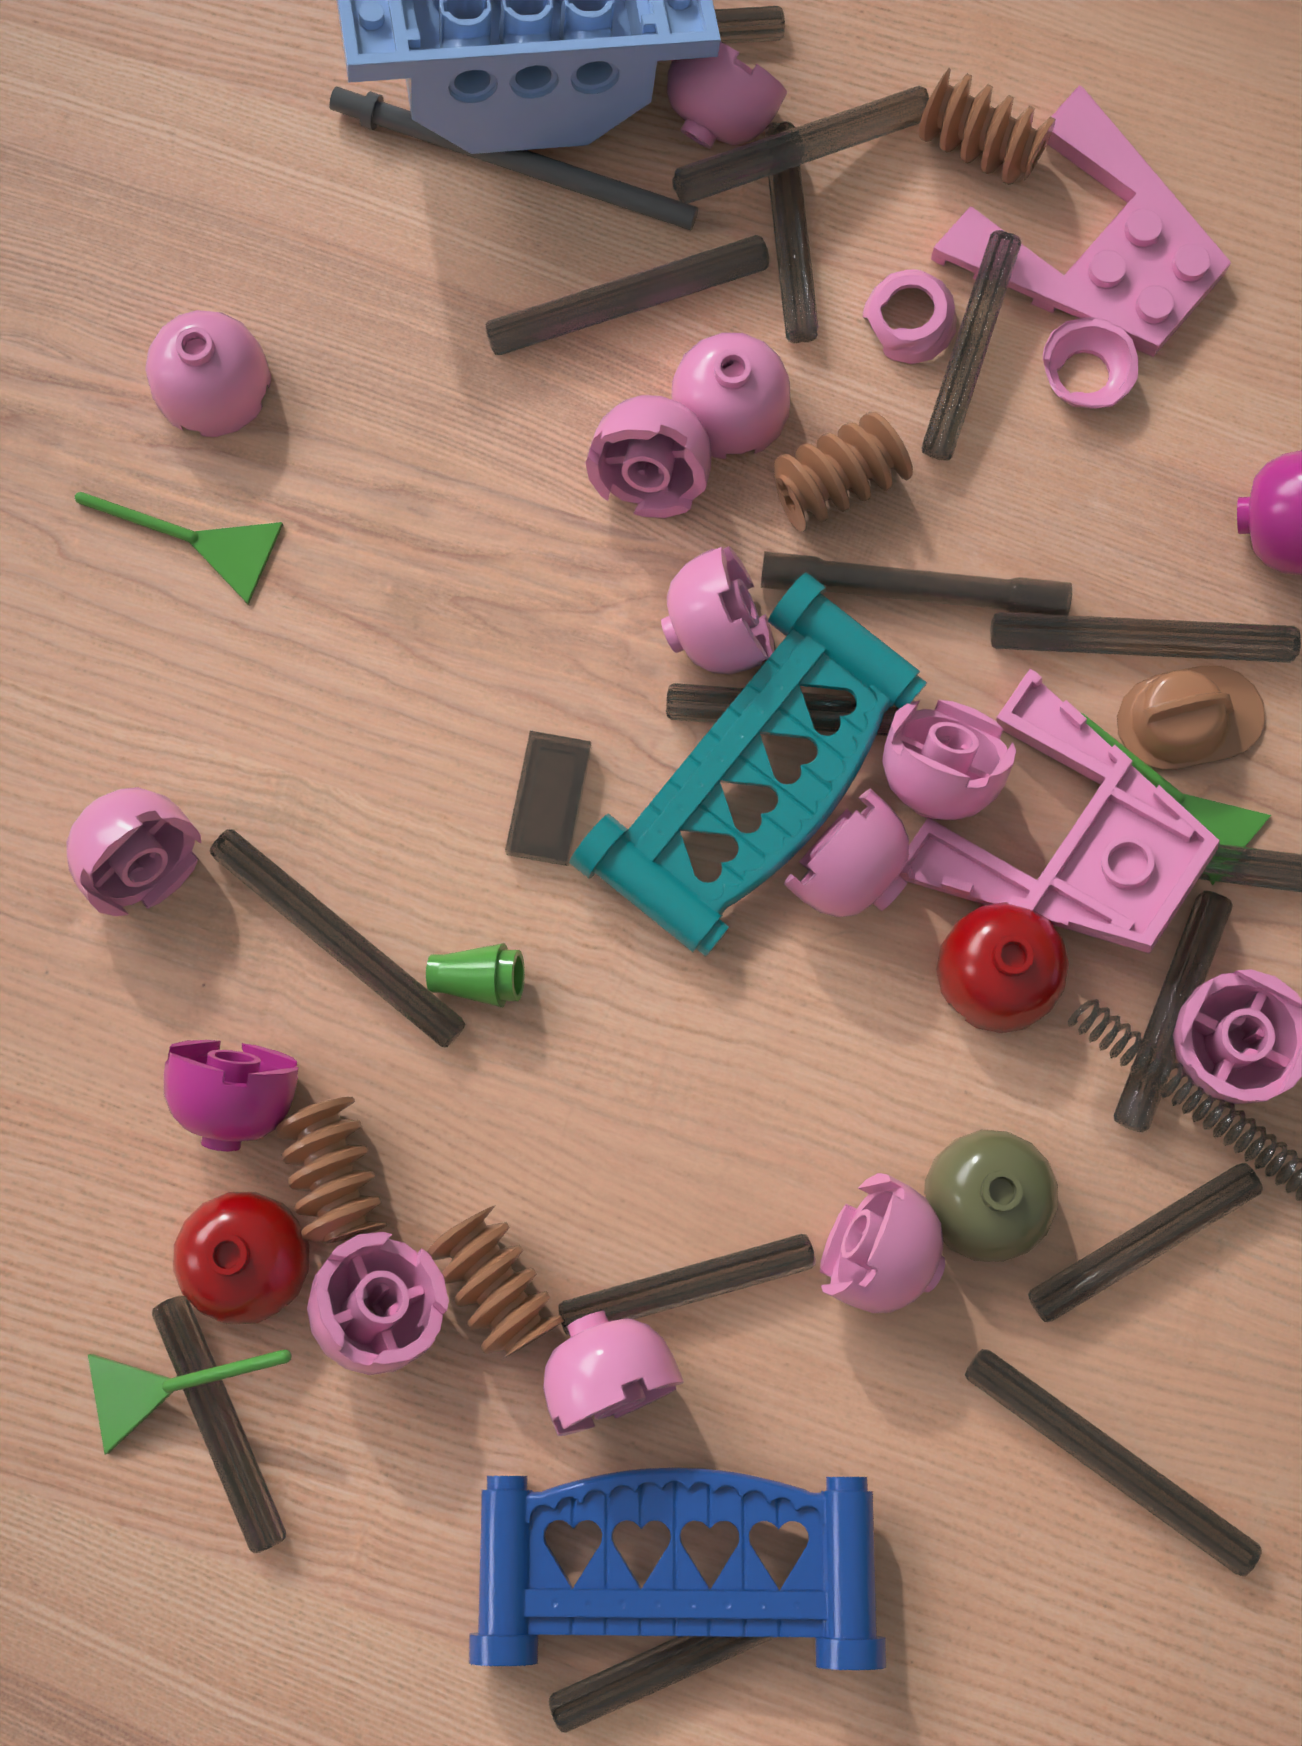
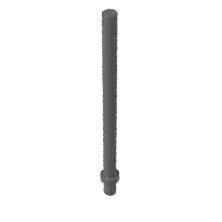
M337 86L332 91L329 103L330 110L360 119V125L364 128L375 130L377 126L690 231L696 221L698 207L529 150L470 154L412 120L411 111L385 103L384 97L381 94L370 91L364 96Z

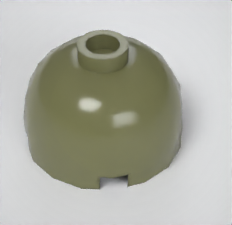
M979 1130L955 1139L935 1157L925 1179L924 1195H926V1199L941 1222L943 1242L952 1251L973 1261L1004 1262L1028 1253L1047 1235L1058 1210V1184L1049 1161L1031 1142L1007 1131Z

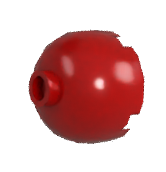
M1008 902L978 907L956 922L940 946L936 971L941 994L949 1005L952 1004L955 1010L966 1018V1022L977 1029L1006 1033L1026 1029L1051 1012L1064 992L1069 961L1064 940L1050 920L1036 911L1008 904Z
M228 1192L202 1203L184 1221L174 1243L173 1271L181 1293L201 1314L224 1324H256L277 1314L285 1305H289L299 1295L309 1271V1242L302 1238V1229L298 1219L282 1202L257 1192Z

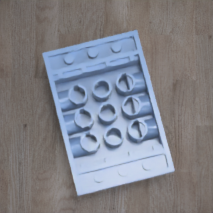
M336 0L348 83L406 79L412 120L470 154L589 145L651 103L657 61L718 57L721 42L713 0Z

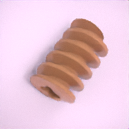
M948 68L936 85L923 111L919 126V137L925 142L932 141L941 132L939 147L942 151L946 153L951 152L962 142L960 158L963 162L971 163L983 152L981 170L984 173H993L1003 163L1001 178L1003 183L1007 185L1013 184L1023 173L1024 180H1026L1039 161L1050 139L1056 119L1050 116L1036 130L1032 128L1034 107L1029 106L1015 119L1011 117L1014 97L1008 95L994 108L990 106L993 86L987 84L973 97L969 95L972 75L967 73L953 87L949 85L951 69Z
M868 412L861 417L859 425L849 422L842 425L838 430V436L833 433L821 435L817 440L816 447L806 443L799 446L796 450L795 458L789 454L778 456L774 461V478L778 497L784 512L791 524L798 531L804 532L807 529L805 511L810 510L814 517L822 523L828 519L825 501L830 499L838 510L844 512L850 507L847 490L852 489L858 498L865 502L871 497L868 480L873 478L882 490L887 491L892 487L890 469L894 468L899 476L907 481L913 475V465L902 439L892 425L877 412Z
M340 1097L304 1107L294 1112L275 1128L276 1134L280 1139L297 1140V1142L289 1146L281 1154L283 1161L290 1165L304 1166L290 1176L288 1179L289 1187L293 1190L311 1191L294 1206L298 1215L317 1217L316 1220L301 1231L302 1238L305 1241L333 1243L351 1239L359 1234L372 1233L387 1226V1222L366 1221L365 1215L380 1205L381 1199L376 1196H363L359 1194L358 1189L374 1179L375 1176L373 1171L353 1170L352 1163L368 1153L367 1146L349 1145L346 1143L345 1138L362 1127L359 1120L340 1119L339 1112L355 1102L353 1097Z
M492 1206L471 1216L442 1234L430 1246L427 1253L430 1254L433 1260L452 1258V1261L442 1272L445 1284L459 1281L466 1282L453 1299L458 1307L479 1305V1308L467 1322L469 1328L473 1331L492 1327L493 1331L480 1347L485 1354L505 1351L506 1355L504 1358L545 1335L563 1323L564 1320L561 1315L540 1318L538 1315L539 1311L550 1299L547 1291L526 1294L525 1288L537 1273L534 1268L515 1272L512 1270V1264L523 1252V1249L520 1245L506 1248L499 1247L497 1243L510 1227L507 1222L486 1225L484 1220L495 1207Z

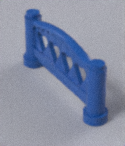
M672 1467L620 1471L568 1482L542 1492L527 1490L528 1476H487V1490H482L478 1632L469 1634V1664L526 1666L538 1664V1635L815 1637L817 1668L831 1670H878L886 1668V1638L877 1636L873 1491H868L867 1477H826V1491L812 1493L796 1486L762 1477L704 1468ZM556 1520L567 1522L573 1529L582 1521L590 1520L595 1522L602 1532L600 1546L574 1587L546 1542V1530ZM622 1521H632L641 1529L651 1521H660L670 1531V1543L642 1588L613 1540L614 1529ZM691 1521H700L709 1529L717 1522L728 1521L735 1525L739 1532V1543L711 1589L681 1541V1532L684 1526ZM761 1521L774 1524L778 1530L785 1523L796 1521L801 1523L808 1532V1544L780 1590L750 1543V1531L756 1523Z

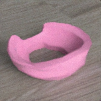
M904 270L889 274L873 289L864 306L863 318L869 320L873 331L883 345L884 354L893 361L915 364L932 360L949 346L956 333L957 316L953 295L941 280L921 270ZM906 288H917L926 292L934 304V314L929 322L915 329H891L883 319L881 308L887 305L891 297L899 290Z
M1085 317L1066 321L1051 333L1044 346L1043 361L1050 386L1061 400L1073 407L1088 409L1113 407L1130 392L1138 378V356L1133 339L1121 327L1105 319ZM1075 354H1093L1105 363L1109 373L1108 382L1096 392L1070 393L1060 382L1057 371L1063 367L1067 359Z

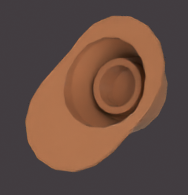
M1197 666L1166 672L1137 683L1124 696L1117 714L1118 735L1124 747L1148 766L1159 770L1183 769L1230 759L1244 753L1260 738L1265 723L1264 702L1255 685L1240 672L1224 666Z

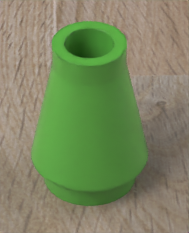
M505 943L444 955L431 954L428 958L426 984L430 993H445L498 1007H504L507 1001H519L523 993L525 967L522 952L520 950H508Z

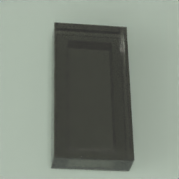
M530 731L505 848L506 855L563 866L569 865L592 751L591 741Z

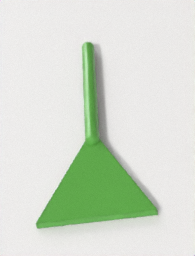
M84 492L75 494V501L81 505L189 542L247 604H249L283 526L282 522L192 531Z
M1081 713L1087 718V725L1111 747L1116 745L1132 760V766L1156 788L1160 785L1220 840L1218 850L1205 868L1211 884L1214 885L1271 815L1183 794L1085 714Z
M284 1349L173 1378L98 1355L88 1354L104 1454H109L174 1391L288 1363L292 1357L290 1351Z

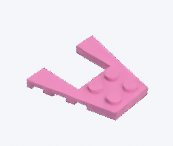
M1079 85L1051 116L1056 121L1047 144L1126 201L1127 205L1065 275L971 206L934 246L931 260L942 266L945 265L946 261H949L974 272L973 279L995 289H998L1002 284L1032 297V305L1053 313L1057 308L1078 318L1093 317L1105 319L1121 327L1133 339L1136 350L1154 357L1221 280L1231 262L1086 90Z
M1029 669L996 717L997 723L1004 729V732L1101 786L1038 880L930 818H927L909 844V858L899 876L907 882L984 905L1008 902V904L1038 912L1055 926L1151 953L1218 850L1220 840L1160 785L1156 788L1132 766V760L1116 745L1111 747L1087 725L1086 717L1067 700L1062 702L1042 683V677L1032 669Z

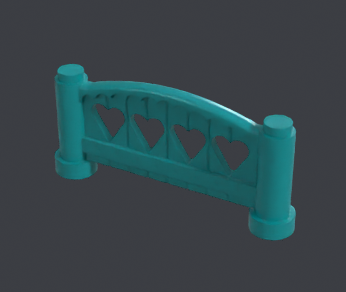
M807 572L802 574L789 588L768 618V623L786 636L785 639L629 829L626 828L609 813L606 814L587 834L569 860V863L588 879L596 874L690 951L694 952L697 949L705 957L730 928L721 920L723 912L759 887L792 859L835 810L865 761L879 731L885 712L893 706L900 709L907 703L910 704L927 684L925 680L918 676L920 670L823 595L826 587ZM800 686L848 691L856 700V709L849 715L839 717L840 728L835 734L830 736L821 735L813 727ZM760 734L808 739L816 746L817 756L811 763L800 765L801 775L796 782L782 784L773 774ZM720 782L768 787L777 795V806L771 812L761 813V825L755 832L743 833L734 825ZM680 831L729 836L737 843L738 853L731 861L721 862L722 872L718 879L709 883L702 882L694 874Z

